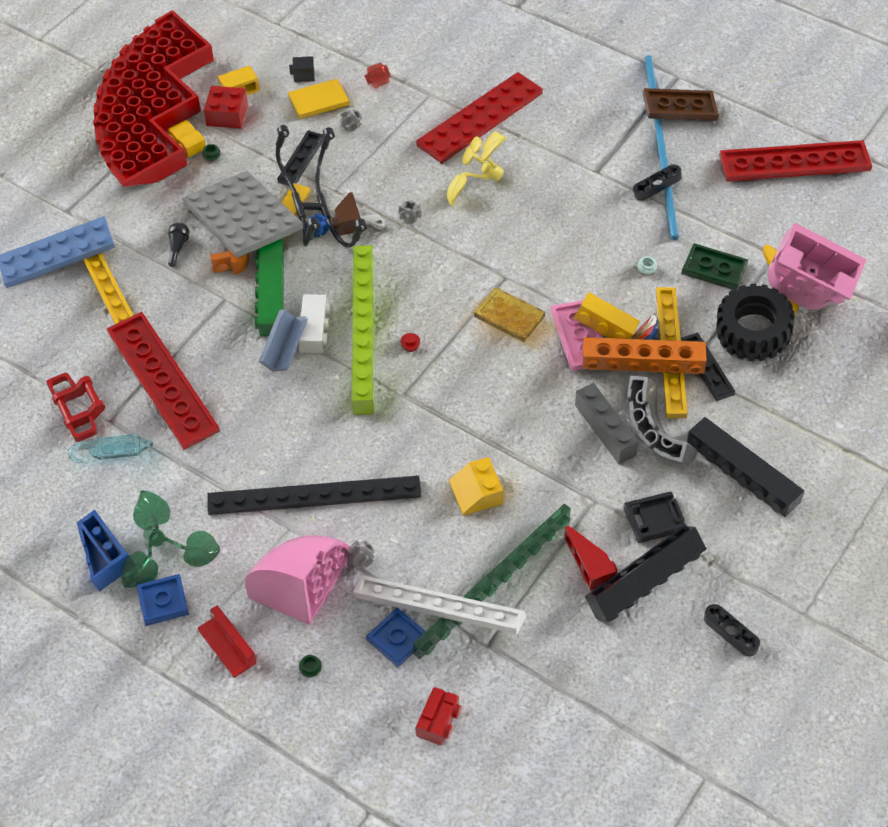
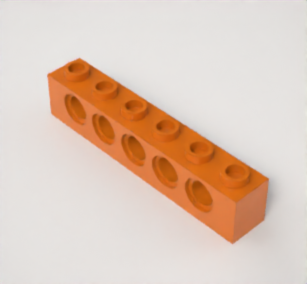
M583 337L582 369L704 374L707 362L706 342Z

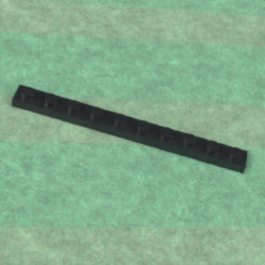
M419 475L211 492L207 493L208 515L421 498Z

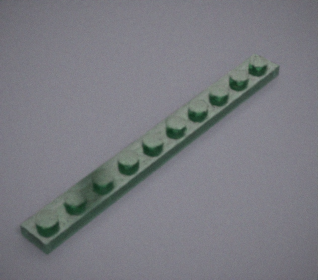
M564 503L463 598L482 602L487 596L491 597L502 582L506 583L517 568L521 569L531 555H536L546 541L550 542L560 528H565L569 524L571 508ZM441 617L413 643V654L418 659H421L425 654L429 655L440 640H445L450 635L451 630L456 625L460 626L463 622Z

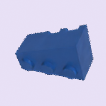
M95 510L77 522L81 543L86 555V563L90 571V579L100 592L136 565Z

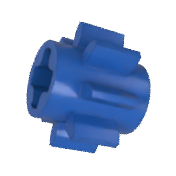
M317 213L315 216L311 215L309 218H317L320 224L313 237L319 238L320 235L324 236L329 229V223L326 222L327 217Z

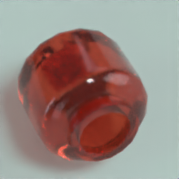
M382 62L367 67V74L364 75L368 85L372 84L374 88L388 84L389 78H391L387 65H383Z

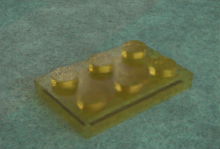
M495 287L476 309L474 317L525 342L544 319L545 311Z

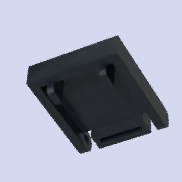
M672 492L624 503V511L638 544L670 536L682 526H687L684 523L685 519L676 499H673L674 495ZM639 514L644 525H641L640 528L634 515Z

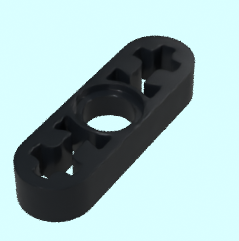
M675 164L669 165L636 183L633 186L635 199L640 201L646 200L679 182L682 179L681 167ZM657 180H661V181H662L661 184H658V185L653 184L654 181H657Z
M711 604L706 608L704 621L709 627L744 656H754L758 652L760 640L753 632L720 605ZM717 613L719 615L718 617L715 616L714 618L710 617L711 614L714 615ZM727 626H734L737 628L738 633L729 634L725 628ZM745 643H753V646H745Z

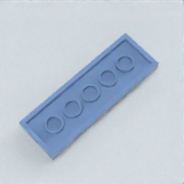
M105 216L0 254V271L6 288L116 248Z

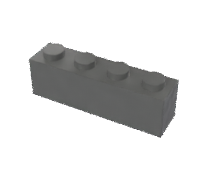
M592 383L577 390L575 398L576 408L617 463L620 464L637 455L638 440L597 386Z

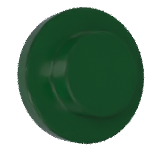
M208 144L204 147L202 155L204 159L214 161L220 157L221 152L215 144Z
M314 655L303 657L299 663L300 673L309 678L317 676L322 670L320 659Z

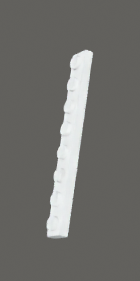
M362 576L353 591L355 598L517 635L526 618L525 611L368 576Z

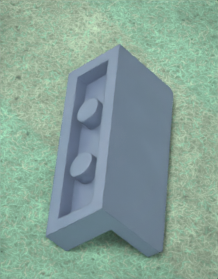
M285 309L279 310L258 362L272 372L288 370L308 318L305 316L295 317Z

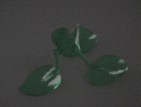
M141 490L134 508L133 519L135 524L144 530L143 536L148 542L146 544L148 555L138 550L128 556L122 569V584L124 587L130 588L155 580L158 574V564L155 560L150 559L152 557V546H161L164 541L185 550L183 555L184 561L194 567L204 566L212 562L219 554L220 546L210 533L200 530L188 536L186 540L187 546L169 539L159 529L158 525L165 524L170 519L168 503L153 492Z

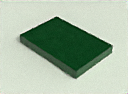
M693 243L681 274L737 290L749 259Z

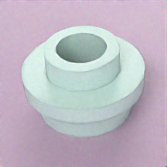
M645 256L638 262V269L643 274H652L657 270V263L653 257Z

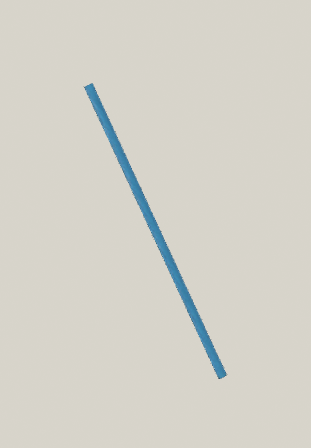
M647 55L645 63L649 88L656 89L652 57ZM654 119L662 170L668 166L661 119ZM670 186L664 189L671 239L677 240L679 236Z

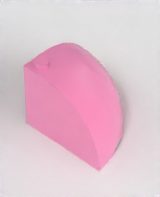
M320 535L301 536L285 541L266 553L249 572L245 580L247 596L249 599L310 625L349 561L348 555L350 553L348 551L350 547L344 541Z

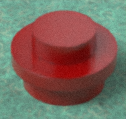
M407 333L401 337L400 343L404 350L413 352L420 346V338L414 333Z

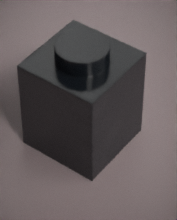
M313 56L292 57V65H289L290 75L294 77V82L315 81Z

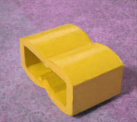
M187 120L167 129L168 134L185 150L187 158L203 151L206 146L204 137Z

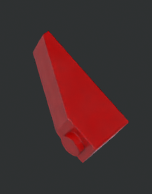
M565 527L564 539L590 591L596 589L618 572L615 562L610 561L607 553L572 527Z

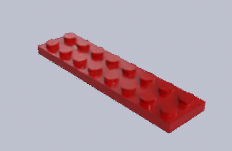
M517 72L416 140V145L442 164L470 145L475 137L480 138L542 95L543 88Z
M864 140L720 150L719 154L726 182L866 172L872 169V163Z
M143 312L135 314L106 329L113 343L183 451L220 432L219 426Z

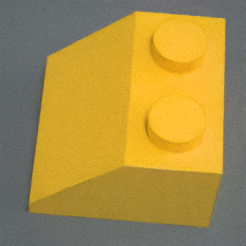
M489 457L469 462L449 480L463 516L503 505L504 490Z

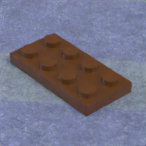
M644 88L643 90L648 118L718 120L719 113L713 91Z

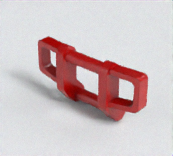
M62 373L48 379L46 383L52 394V400L58 406L65 420L64 424L70 430L75 442H80L96 435L97 430L94 420L104 411L105 405L102 400H99L92 386L93 382L90 376L80 378L76 384L68 373ZM64 381L70 384V388L55 393L53 389L54 385ZM87 392L92 402L88 410L72 416L66 402L81 397ZM89 422L91 423V429L77 434L74 430Z

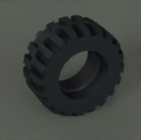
M750 284L747 287L742 285L739 286L738 290H731L729 296H724L718 307L716 334L723 348L727 347V352L731 355L736 354L737 358L742 360L747 358L748 361H754V359L764 361L767 357L770 359L776 357L777 352L782 353L791 341L795 313L792 310L793 306L789 300L787 301V297L783 293L779 294V290L774 287L772 289L768 288V285L756 286V284ZM755 314L766 317L773 325L764 330L754 331L744 328L737 321L746 315Z

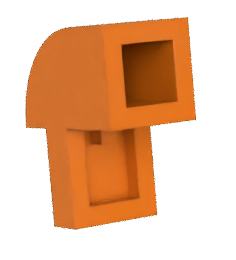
M230 251L210 255L213 273L233 270V274L237 275L243 272L250 262L249 253L238 258Z

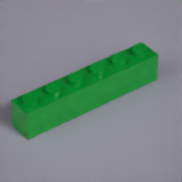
M283 238L256 249V255H259V258H256V269H259V272H255V280L259 287H255V297L258 299V302H255V313L258 314V317H255V329H259L260 337L269 336L279 310L284 309Z

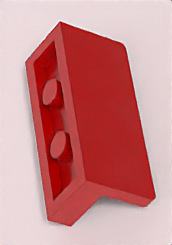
M216 605L210 609L212 619L199 626L198 631L232 677L235 678L257 664L255 653L220 607Z

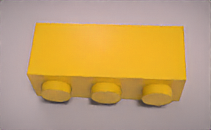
M590 292L587 293L574 316L575 320L605 337L616 339H631L640 323V320Z

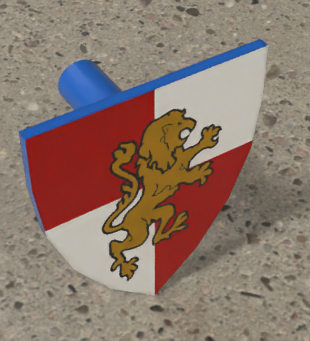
M652 315L634 333L631 339L653 340L658 332L656 328L658 323L657 317Z

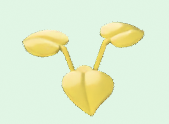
M497 131L491 133L483 145L481 158L476 153L480 150L482 141L479 137H475L472 140L470 146H468L463 154L462 163L468 165L475 158L483 164L481 169L483 175L463 172L461 175L457 174L447 189V200L450 205L454 206L456 198L466 184L467 176L483 178L485 180L490 178L495 182L500 180L504 170L489 157L507 137Z

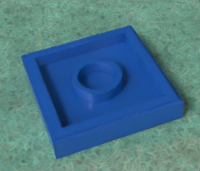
M180 574L136 585L145 626L189 615Z
M398 607L366 635V640L396 667L401 666L430 638V635Z

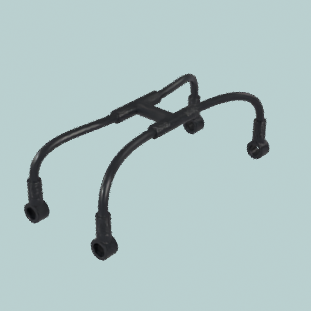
M280 125L277 128L278 138L275 144L276 160L292 191V198L298 217L303 223V245L305 247L308 246L314 232L320 227L319 221L315 217L309 218L306 225L304 210H321L322 215L327 217L326 222L329 223V229L335 239L344 247H353L359 241L362 232L367 229L365 220L357 219L354 222L355 231L352 241L350 243L345 242L331 223V216L320 189L321 164L330 140L335 137L333 129L327 127L323 130L324 138L315 172L318 203L301 202L299 193L296 191L282 164L280 148L283 146L285 138L289 136V130L286 125Z

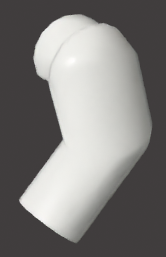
M377 214L360 216L361 219L365 220L366 225L370 224L376 229H383L386 225L385 220Z

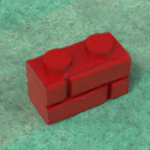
M433 687L415 727L416 736L438 745H442L445 738L449 739L453 730L451 725L453 718L458 719L462 706L459 705V696Z

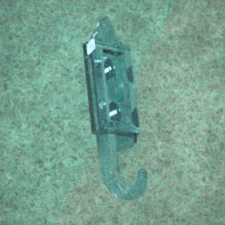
M139 434L97 438V440L75 443L69 449L68 455L70 460L75 463L83 462L82 459L75 457V453L78 450L89 449L91 455L98 460L140 456L142 451L153 446V442L140 437Z

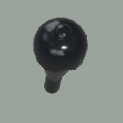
M178 222L173 223L168 230L171 251L168 265L170 267L176 266L178 254L190 235L188 226Z

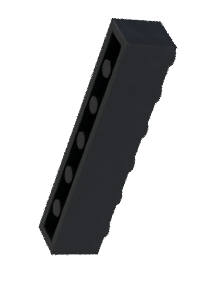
M704 417L689 430L687 442L698 450L707 461L714 463L723 473L734 478L740 486L747 488L759 500H763L771 506L775 512L786 517L801 503L805 490L708 418Z
M682 526L584 597L596 619L607 622L612 621L618 617V613L622 610L634 606L635 601L640 597L649 595L652 592L651 589L667 582L668 577L673 573L682 571L685 568L684 565L700 558V554L707 550L696 527Z

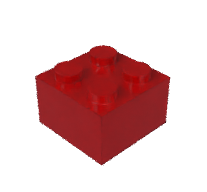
M211 86L204 107L206 126L241 129L248 106L246 88Z

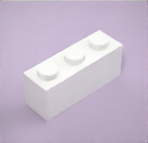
M303 294L301 317H307L308 321L298 343L299 353H323L324 345L328 344V334L325 331L329 330V318H327V315L331 314V303H327V295Z

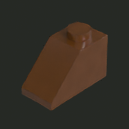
M349 192L335 208V217L332 218L334 229L338 228L340 236L354 233V222L357 219H361L353 192Z

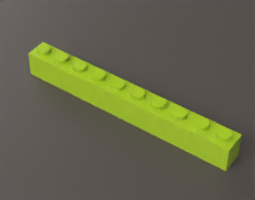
M373 245L353 246V415L374 414Z

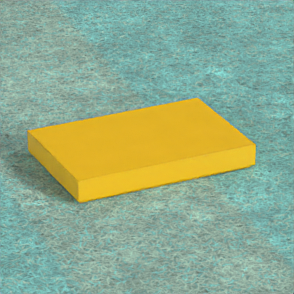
M338 79L288 92V97L299 119L350 105L349 99Z

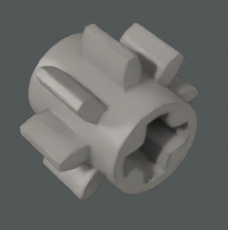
M348 108L340 114L342 117L340 123L344 129L354 131L362 125L360 122L362 115L358 110Z
M412 200L404 201L403 206H399L400 220L404 219L406 223H416L417 217H422L421 205H417Z
M356 540L350 546L348 558L356 567L364 565L367 568L374 561L373 558L375 556L373 554L375 550L367 541L359 543Z

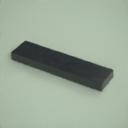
M307 130L284 168L293 184H297L321 146L324 138L323 134ZM281 172L277 182L289 186Z
M698 332L681 338V341L704 342ZM706 346L707 362L705 372L699 375L716 402L734 396L735 389Z

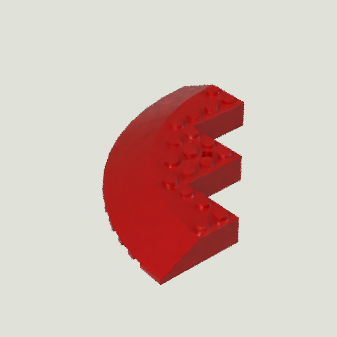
M173 10L156 19L152 26L147 25L143 28L141 34L135 35L132 38V42L129 45L125 44L119 51V56L112 60L110 69L105 71L102 77L103 82L97 90L93 120L96 142L110 172L123 187L157 183L187 166L185 150L165 131L201 112L198 95L181 78L213 62L214 57L212 45Z

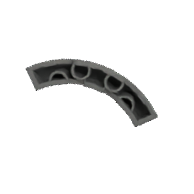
M630 375L627 399L629 400L630 419L636 433L650 449L660 456L688 465L692 463L698 450L688 442L670 437L660 423L657 412L659 386L649 377Z

